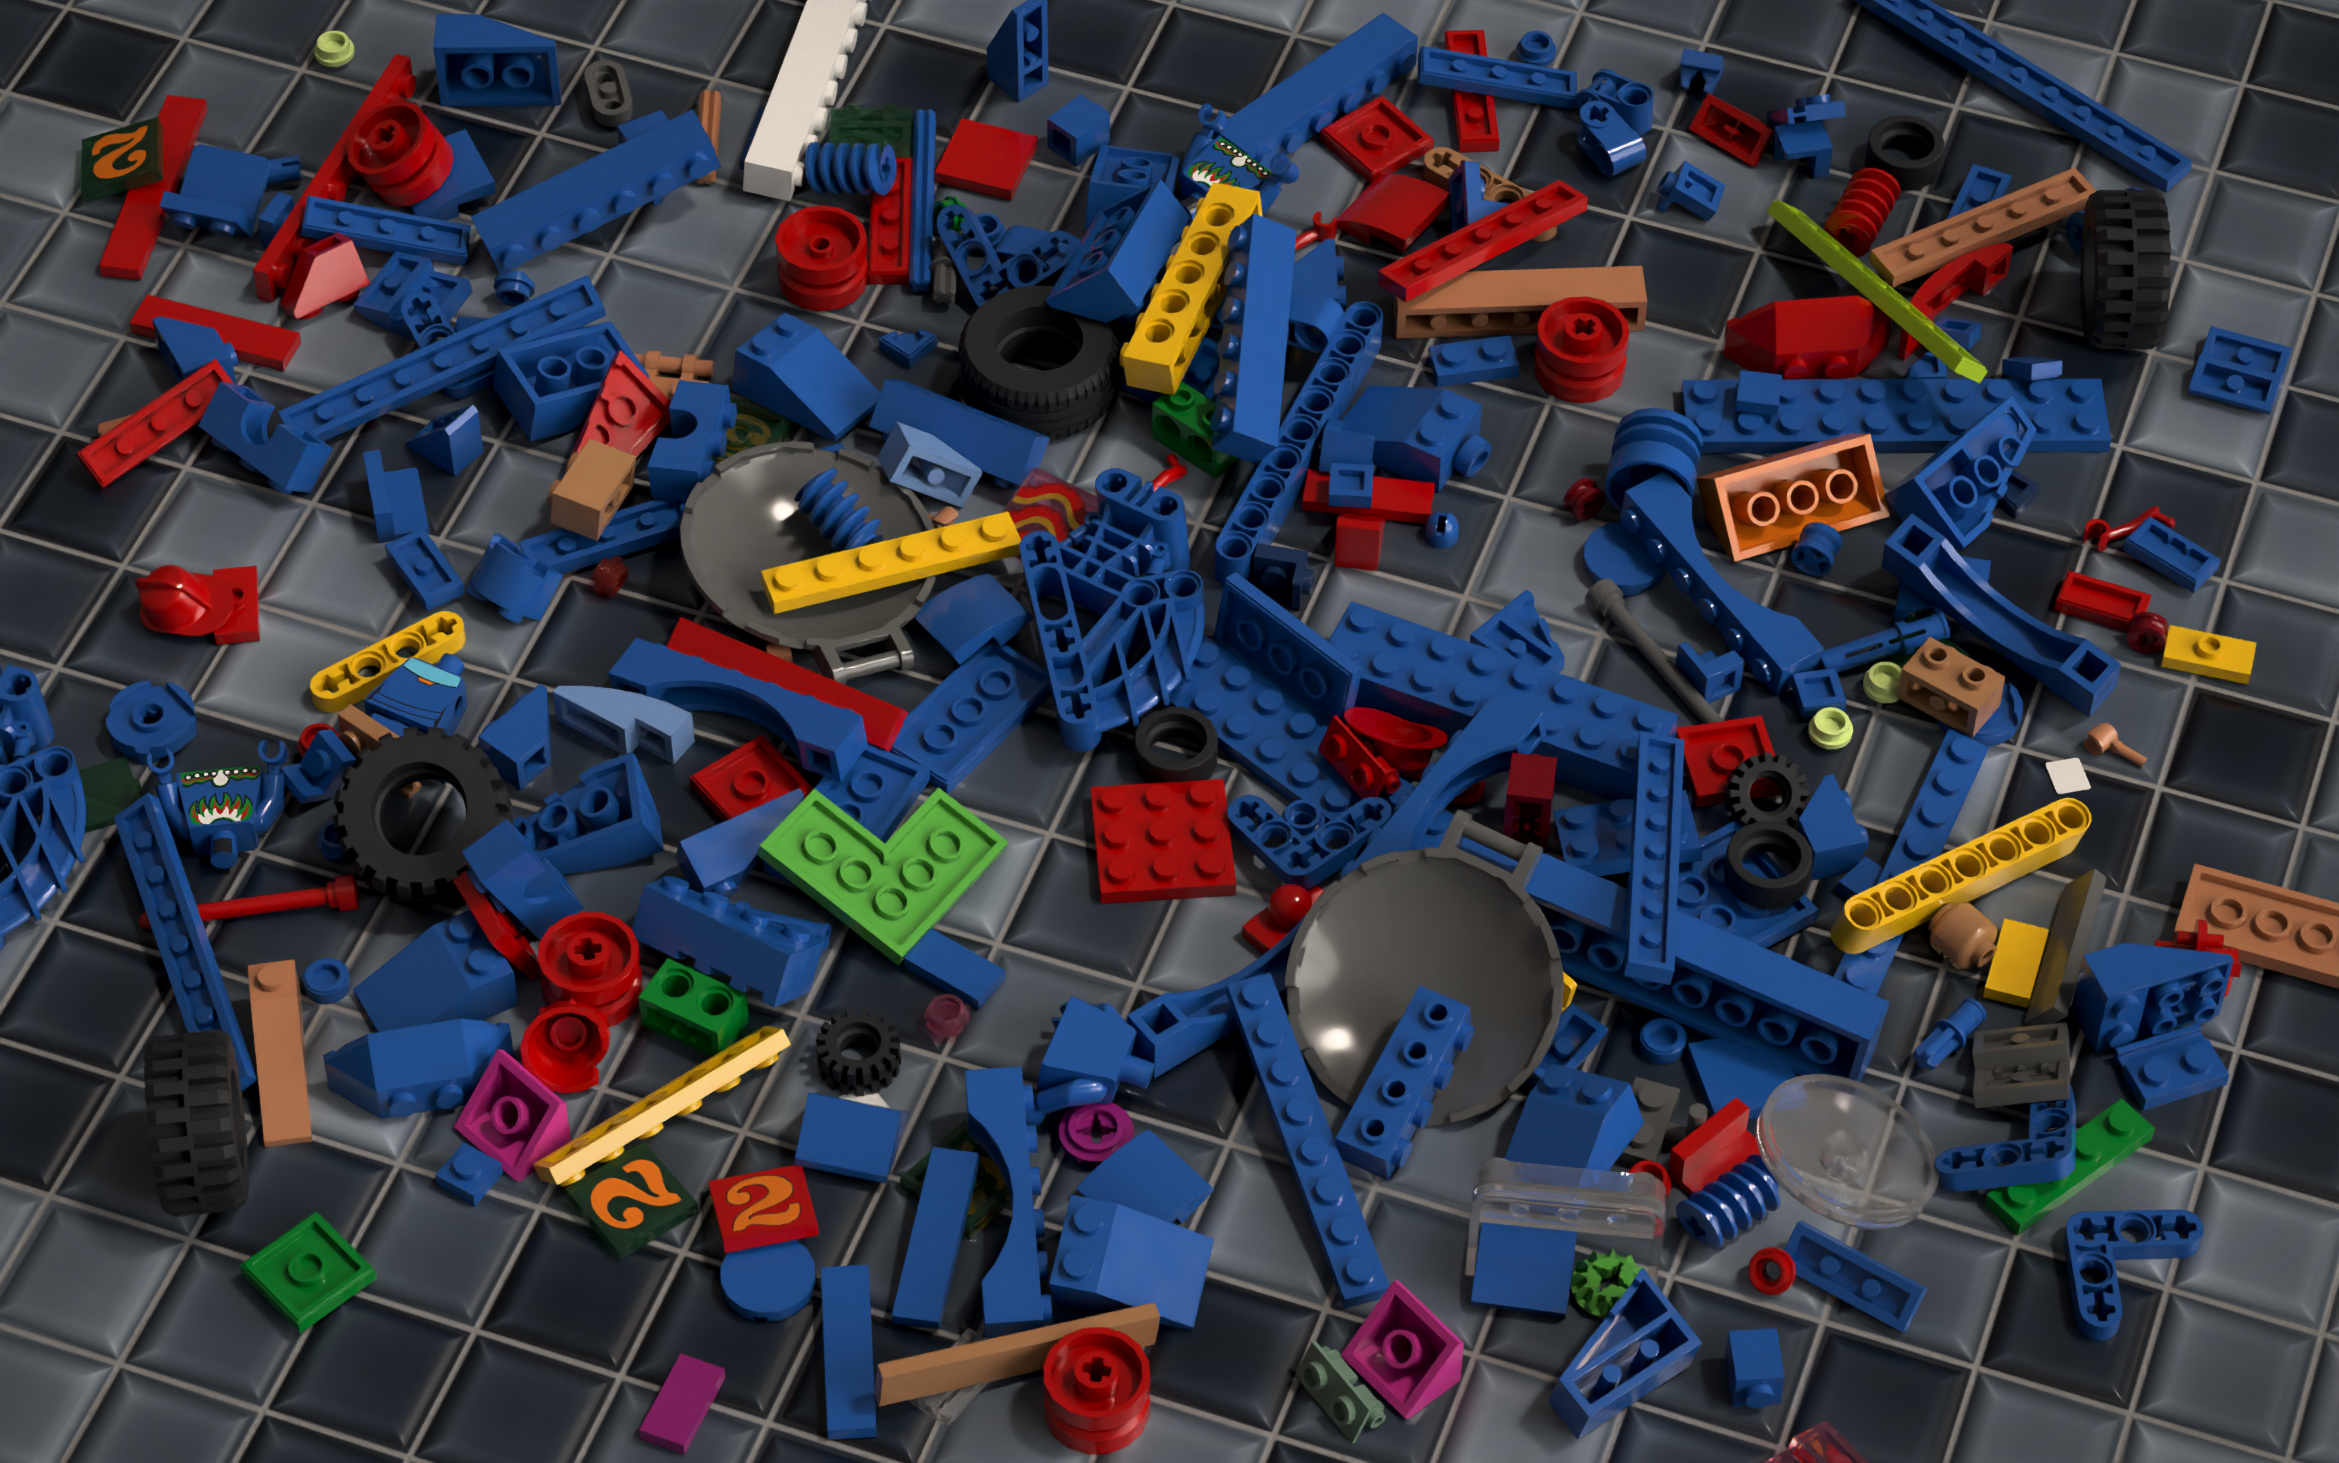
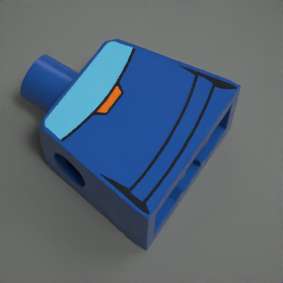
M450 653L443 654L436 665L415 657L407 659L364 699L366 715L371 717L376 713L388 719H397L408 727L417 726L418 730L422 733H428L430 727L442 728L448 736L452 737L468 704L465 681L461 677L465 670L463 662Z

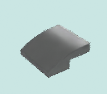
M2067 1022L1974 1032L1972 1051L1975 1066L1973 1096L1976 1108L2069 1099L2070 1050Z

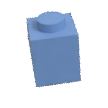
M900 422L895 424L877 456L889 481L961 508L964 507L982 475L979 467L934 435Z

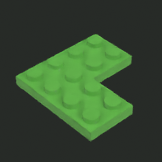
M939 787L886 843L882 842L814 788L759 845L756 855L895 964L899 965L926 933L935 927L999 858L1009 842Z

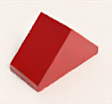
M1342 513L1338 516L1335 566L1377 571L1386 518Z

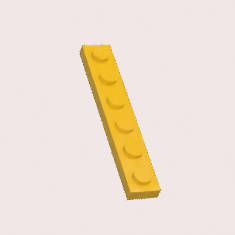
M1007 511L762 570L761 584L773 613L777 614L1020 555L1021 539Z
M766 1025L533 1163L540 1180L555 1185L560 1184V1186L570 1185L584 1177L586 1174L584 1169L595 1162L604 1163L620 1156L625 1151L624 1145L635 1138L645 1139L661 1131L664 1128L662 1122L675 1114L682 1116L695 1111L703 1104L701 1099L714 1091L720 1093L733 1088L740 1083V1075L750 1069L758 1070L773 1064L779 1059L778 1053L791 1045L784 1030Z

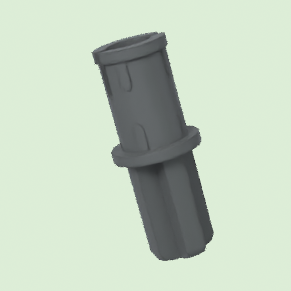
M940 236L941 243L938 238L934 240V260L929 266L931 278L933 279V300L937 304L944 302L950 305L955 301L956 281L961 275Z

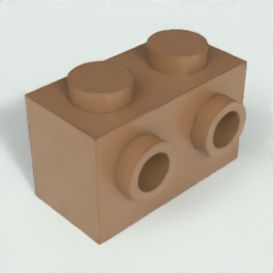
M589 439L580 453L574 452L571 455L562 480L556 479L549 490L547 503L552 505L550 523L598 541L633 487L636 456Z
M1929 637L1902 668L1897 698L1973 738L2000 706L2005 677L1995 672L1992 668L1959 653L1953 647L1944 645Z

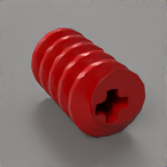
M1863 168L1856 171L1844 189L1842 196L1837 201V205L1833 208L1831 215L1826 220L1824 230L1856 258L1866 255L1871 248V244L1876 240L1877 234L1882 229L1883 223L1894 208L1895 202L1900 197L1901 189L1898 181L1884 170L1876 168Z

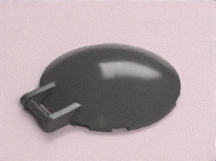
M777 442L759 445L738 452L715 465L713 472L701 483L698 482L684 506L679 534L680 551L687 573L703 598L724 618L752 635L779 645L810 650L822 675L846 685L847 680L896 668L898 671L913 668V651L901 628L925 604L934 586L936 575L774 614L761 584V571L837 553L831 547L832 539L827 540L821 536V527L813 526L809 520L810 514L801 513L798 507L799 502L794 500L798 491L809 480L831 468L838 470L837 476L832 481L833 485L843 480L849 483V487L843 494L844 497L853 493H858L860 496L854 509L858 510L864 506L870 507L871 511L864 521L868 523L876 518L882 521L880 527L875 532L877 536L883 535L882 541L934 529L932 521L920 500L909 488L889 481L885 474L873 468L872 460L840 448L839 453L814 449V443ZM882 641L887 651L845 663L841 662L837 654L840 651Z
M1459 809L1455 813L1439 848L1413 849L1401 852L1393 851L1361 863V866L1346 874L1338 882H1333L1318 897L1307 912L1293 941L1287 962L1285 986L1287 987L1288 1019L1299 1049L1318 1079L1333 1094L1353 1107L1419 985L1470 1006L1471 1025L1475 1027L1469 1047L1465 1052L1458 1051L1452 1062L1454 1071L1445 1090L1438 1089L1431 1101L1433 1103V1111L1425 1127L1454 1124L1485 1113L1504 1102L1532 1076L1549 1050L1557 1031L1564 995L1562 961L1555 936L1541 909L1525 891L1541 858L1542 847L1531 842L1527 845L1522 844L1473 821L1471 814ZM1464 837L1517 861L1518 864L1513 874L1460 850L1459 847Z

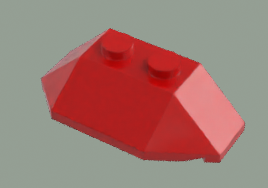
M1860 296L1774 301L1748 312L1740 319L1735 317L1726 321L1723 354L1726 358L1749 371L1782 375V379L1855 378L1888 345L1892 319L1873 302Z

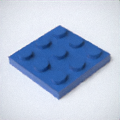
M1735 820L1699 839L1702 861L1679 864L1677 911L1699 918L1705 923L1733 935L1741 936L1747 941L1763 948H1768L1816 922L1819 909L1805 894L1789 906L1779 909H1759L1743 903L1731 893L1725 882L1724 864L1727 846L1732 836L1743 828ZM1766 852L1747 855L1741 861L1743 867L1749 872L1765 879H1778L1787 876ZM1627 877L1626 889H1629V877Z

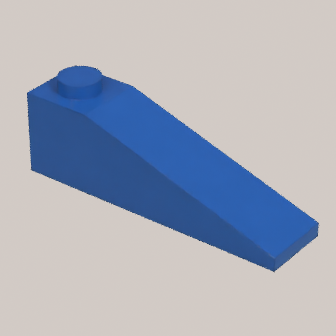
M2011 395L1908 474L1888 491L1884 497L1903 522L1912 513L1947 538L1954 549L1961 550L1989 527L1994 517L1992 511L1997 501L2004 497L2008 489L2006 483L2013 469L2019 466L2037 429Z
M633 752L590 767L579 775L582 781L560 796L555 791L544 799L547 804L526 819L517 817L513 820V826L527 839L540 861L546 858L562 875L624 866L664 851L659 813Z

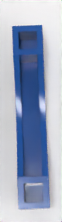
M1667 470L1625 491L1620 514L1625 529L1637 536L1647 548L1649 556L1655 563H1661L1665 567V570L1673 578L1678 590L1686 593L1698 606L1702 617L1708 623H1713L1725 637L1729 648L1739 653L1748 663L1755 678L1760 683L1766 684L1777 696L1792 688L1791 682L1794 673L1819 670L1824 647L1798 618L1773 611L1753 602L1735 590L1715 571L1703 554L1695 536L1692 520V498Z
M1911 513L1885 541L1882 568L2090 718L2116 689L2121 664L2087 639L2052 628L2012 604L1969 566L1947 538Z
M636 637L608 673L613 689L646 695L668 702L685 711L724 712L758 723L783 739L795 753L803 769L839 782L844 779L868 746L862 715L848 708L830 705L817 700L813 696L802 695L781 688L773 682H764L749 677L735 669L723 668L706 662L700 657L689 656L668 649L659 643H651Z
M1499 687L1490 699H1483L1477 706L1471 722L1463 731L1458 730L1451 737L1446 752L1437 763L1432 762L1426 767L1418 786L1410 795H1404L1398 801L1394 808L1393 816L1383 828L1378 827L1372 832L1366 843L1365 850L1356 861L1351 860L1344 866L1339 880L1361 866V863L1393 851L1401 852L1419 849L1425 833L1437 815L1456 796L1475 783L1497 773L1510 770L1512 752L1531 754L1547 735L1544 712L1502 687Z
M1305 916L1279 943L1239 972L1198 990L1182 993H1164L1127 1015V1023L1137 1031L1132 1054L1135 1057L1155 1063L1152 1075L1154 1079L1239 1029L1226 995L1227 983L1271 973L1282 1003L1287 1000V987L1285 986L1287 962L1293 941Z
M1022 1066L965 1070L969 1135L986 1150L1000 1170L1009 1191L1013 1210L1007 1240L995 1264L982 1280L985 1340L1041 1328L1044 1323H1052L1050 1294L1041 1295L1040 1280H1048L1047 1252H1037L1036 1238L1045 1237L1043 1209H1034L1033 1196L1041 1195L1039 1167H1030L1029 1154L1037 1153L1036 1125H1026V1113L1034 1112L1032 1084H1023Z

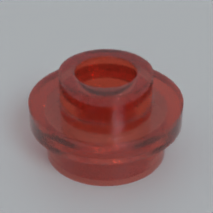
M616 555L611 560L604 558L598 564L591 577L595 582L593 588L595 593L598 595L605 593L609 597H613L619 592L630 573V568L623 564V558Z

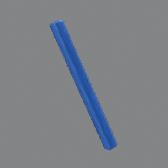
M919 109L914 114L908 280L909 289L914 293L919 291L928 292L931 289L932 283L929 266L932 262L936 113L931 109L926 111Z

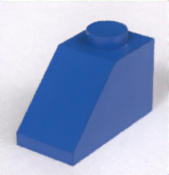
M162 316L152 319L157 347L178 383L216 358L233 383L236 384L233 367L239 365L236 352L230 342L223 343L215 328Z

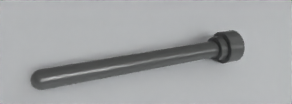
M1606 578L1594 584L1585 596V602L1598 616L1603 615L1604 618H1611L1703 724L1724 721L1625 609L1623 592L1613 580Z

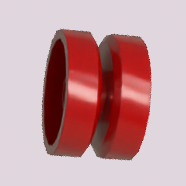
M405 100L388 102L374 108L359 121L352 131L347 145L348 161L384 203L395 207L411 206L427 199L441 187L449 176L454 161L452 146L418 105Z
M814 206L803 208L790 214L779 225L775 237L778 281L781 292L790 302L809 310H835L855 302L865 291L869 279L866 258L867 238L864 225L855 215L837 207Z
M1584 296L1568 297L1554 302L1542 312L1537 324L1534 370L1536 380L1546 392L1560 400L1572 403H1594L1610 397L1621 387L1626 373L1629 328L1627 320L1619 309L1604 300Z
M580 912L564 917L548 928L539 942L537 956L539 974L541 976L542 997L546 1007L557 1001H566L573 998L575 1001L588 1004L605 1014L608 1018L609 1027L618 1025L632 1015L639 1004L638 997L643 990L639 944L633 930L621 919L603 912Z
M1106 1327L1082 1328L1061 1338L1050 1349L1043 1365L1044 1414L1051 1433L1068 1448L1086 1454H1110L1129 1446L1143 1433L1150 1417L1149 1360L1143 1349L1125 1333Z

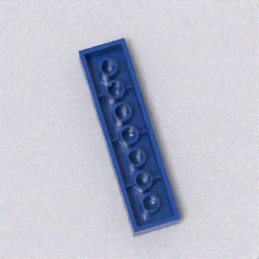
M1353 601L1350 602L1328 640L1329 643L1363 668L1354 707L1374 708L1411 722L1434 726L1447 734V743H1449L1451 737L1458 730L1463 731L1471 722L1479 703L1485 698L1490 699L1495 691L1502 687L1544 712L1547 735L1531 754L1557 758L1555 781L1612 801L1631 799L1634 796L1636 744L1640 731L1676 738L1678 714Z

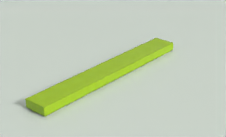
M1773 200L1766 211L1952 371L1979 384L1988 372L1982 363L1801 210L1780 200Z

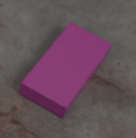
M680 1353L639 1429L640 1439L685 1455L726 1378L725 1368Z

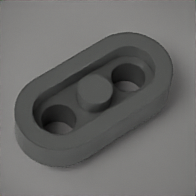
M599 60L590 64L585 70L584 77L587 95L595 120L602 125L616 127L628 122L633 116V102L623 67L612 60Z

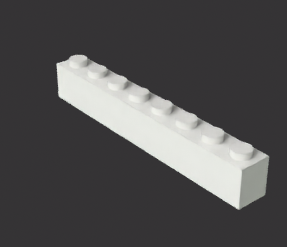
M807 0L746 156L743 191L791 201L795 187L803 186L806 178L805 155L810 142L818 141V136L815 135L816 132L824 131L828 115L826 105L833 106L838 89V82L835 81L837 78H844L848 62L846 52L853 53L858 34V30L855 28L856 26L862 27L864 25L867 13L866 0Z

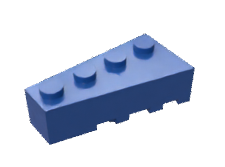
M664 876L663 879L644 885L632 926L638 941L675 959H686L690 956L694 958V968L707 975L727 974L731 976L729 986L743 993L749 992V989L763 992L761 1002L772 1007H777L810 993L824 941L811 937L809 929L797 924L787 923L783 926L770 921V915L759 909L744 908L742 910L729 905L730 899L718 893L704 892L701 894L688 889L689 883L677 877Z

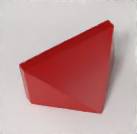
M1709 93L1688 128L1754 167L1757 166L1774 135V130L1758 118Z

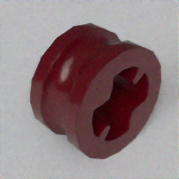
M1582 478L1568 489L1563 498V504L1568 510L1573 511L1574 516L1578 520L1584 521L1592 518L1602 509L1607 495L1601 488L1597 487L1593 479Z
M2154 612L2135 614L2130 619L2127 643L2132 649L2143 654H2155L2162 651L2166 646V636L2169 630L2167 620Z

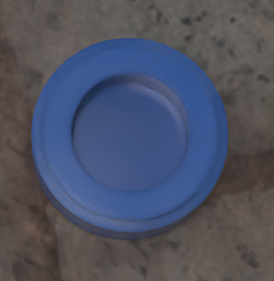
M1479 434L1471 437L1457 453L1453 462V468L1465 478L1474 476L1488 461L1492 453V444Z
M322 958L316 960L303 973L306 995L310 1000L319 1004H333L342 1000L348 994L351 987L348 968L337 959Z
M1652 1019L1641 1029L1639 1049L1642 1055L1650 1062L1660 1065L1672 1064L1678 1061L1685 1052L1686 1032L1678 1022L1672 1019Z

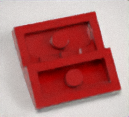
M1381 173L1337 218V228L1367 244L1375 237H1378L1404 252L1449 205L1450 192L1413 177Z

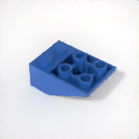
M2122 943L2088 953L2082 957L2070 1011L2094 1052L2108 1048L2115 1049L2128 1045L2132 1041L2171 1032L2175 1028L2188 1024H2202L2220 1014L2234 960L2230 954Z

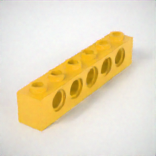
M1213 182L1206 197L1199 199L1194 220L1190 226L1184 228L1180 246L1175 255H1170L1161 283H1156L1152 289L1150 304L1145 313L1141 312L1135 325V332L1130 342H1125L1121 349L1120 366L1124 367L1127 386L1175 395L1226 295L1227 285L1224 283V276L1230 259V249L1227 246L1229 235L1235 226H1239L1253 213L1263 217L1260 191Z

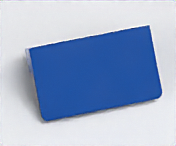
M380 450L363 452L379 543L395 541L421 528H424L427 534H429V525L418 469L408 468L384 472Z

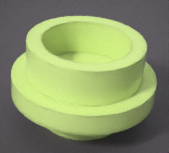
M341 31L325 32L319 36L314 47L315 58L324 66L340 67L350 62L354 57V44Z
M1891 662L1876 663L1864 676V692L1872 700L1880 703H1893L1900 700L1897 698L1902 669Z
M1829 707L1818 711L1810 720L1808 734L1810 739L1819 747L1839 749L1850 742L1853 726L1844 711Z

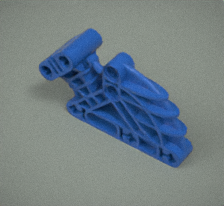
M1119 468L1105 470L1097 476L1095 490L1098 512L1093 511L1086 514L1084 517L1085 523L1068 533L1065 540L1058 542L1056 537L1050 532L1034 531L1022 538L1019 548L1023 577L1062 741L1067 748L1076 752H1086L1094 749L1101 741V732L1118 727L1129 721L1132 722L1133 727L1139 726L1138 717L1153 708L1160 701H1162L1163 706L1170 705L1168 694L1181 682L1183 677L1185 682L1192 681L1190 667L1199 651L1205 626L1206 606L1203 580L1198 573L1188 570L1190 566V551L1185 505L1182 497L1161 486L1154 492L1153 482L1147 481L1142 487L1141 477ZM1082 543L1083 553L1071 548L1070 546L1073 545L1074 547H1076L1077 545ZM1140 573L1146 574L1145 577H1140ZM1048 595L1058 596L1063 600L1067 614L1058 620L1046 619L1040 612L1038 601ZM1073 602L1102 615L1100 620L1083 639L1081 638ZM1159 633L1157 639L1155 640L1154 634ZM1146 639L1147 654L1128 670L1126 660L1142 641ZM1119 671L1120 676L1110 681V679L1115 675V673Z
M7 664L4 672L0 665V875L6 863L11 871V874L0 883V951L5 945L6 934L22 925L32 916L36 922L41 920L42 917L39 910L54 896L57 890L60 889L62 893L68 891L65 879L73 868L76 859L79 864L85 862L81 845L85 833L86 801L82 778L74 754L63 746L46 748L53 741L55 732L38 679L32 671ZM6 754L13 755L14 762L8 764ZM42 815V821L39 828L35 820V817ZM27 824L35 842L27 856L18 866L12 852Z

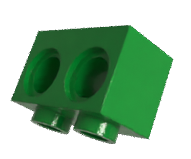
M1181 381L1175 395L1164 393L1152 403V438L1217 479L1240 458L1212 448L1213 430L1210 428V422L1216 403Z
M667 958L638 997L641 1025L713 1057L731 1046L748 1024L747 994L729 986L730 983L728 982L722 983L704 975L692 965H682Z

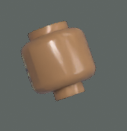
M1968 902L1956 905L1953 903L1946 904L1933 916L1928 926V930L1931 932L1930 946L1958 970L1969 969L1974 965L1983 967L1996 953L1997 946L1994 945L1997 937L1996 925Z

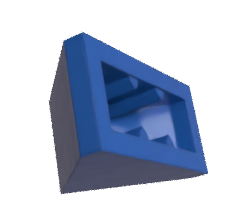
M474 405L436 417L410 438L406 444L412 451L455 477L484 452L478 411Z

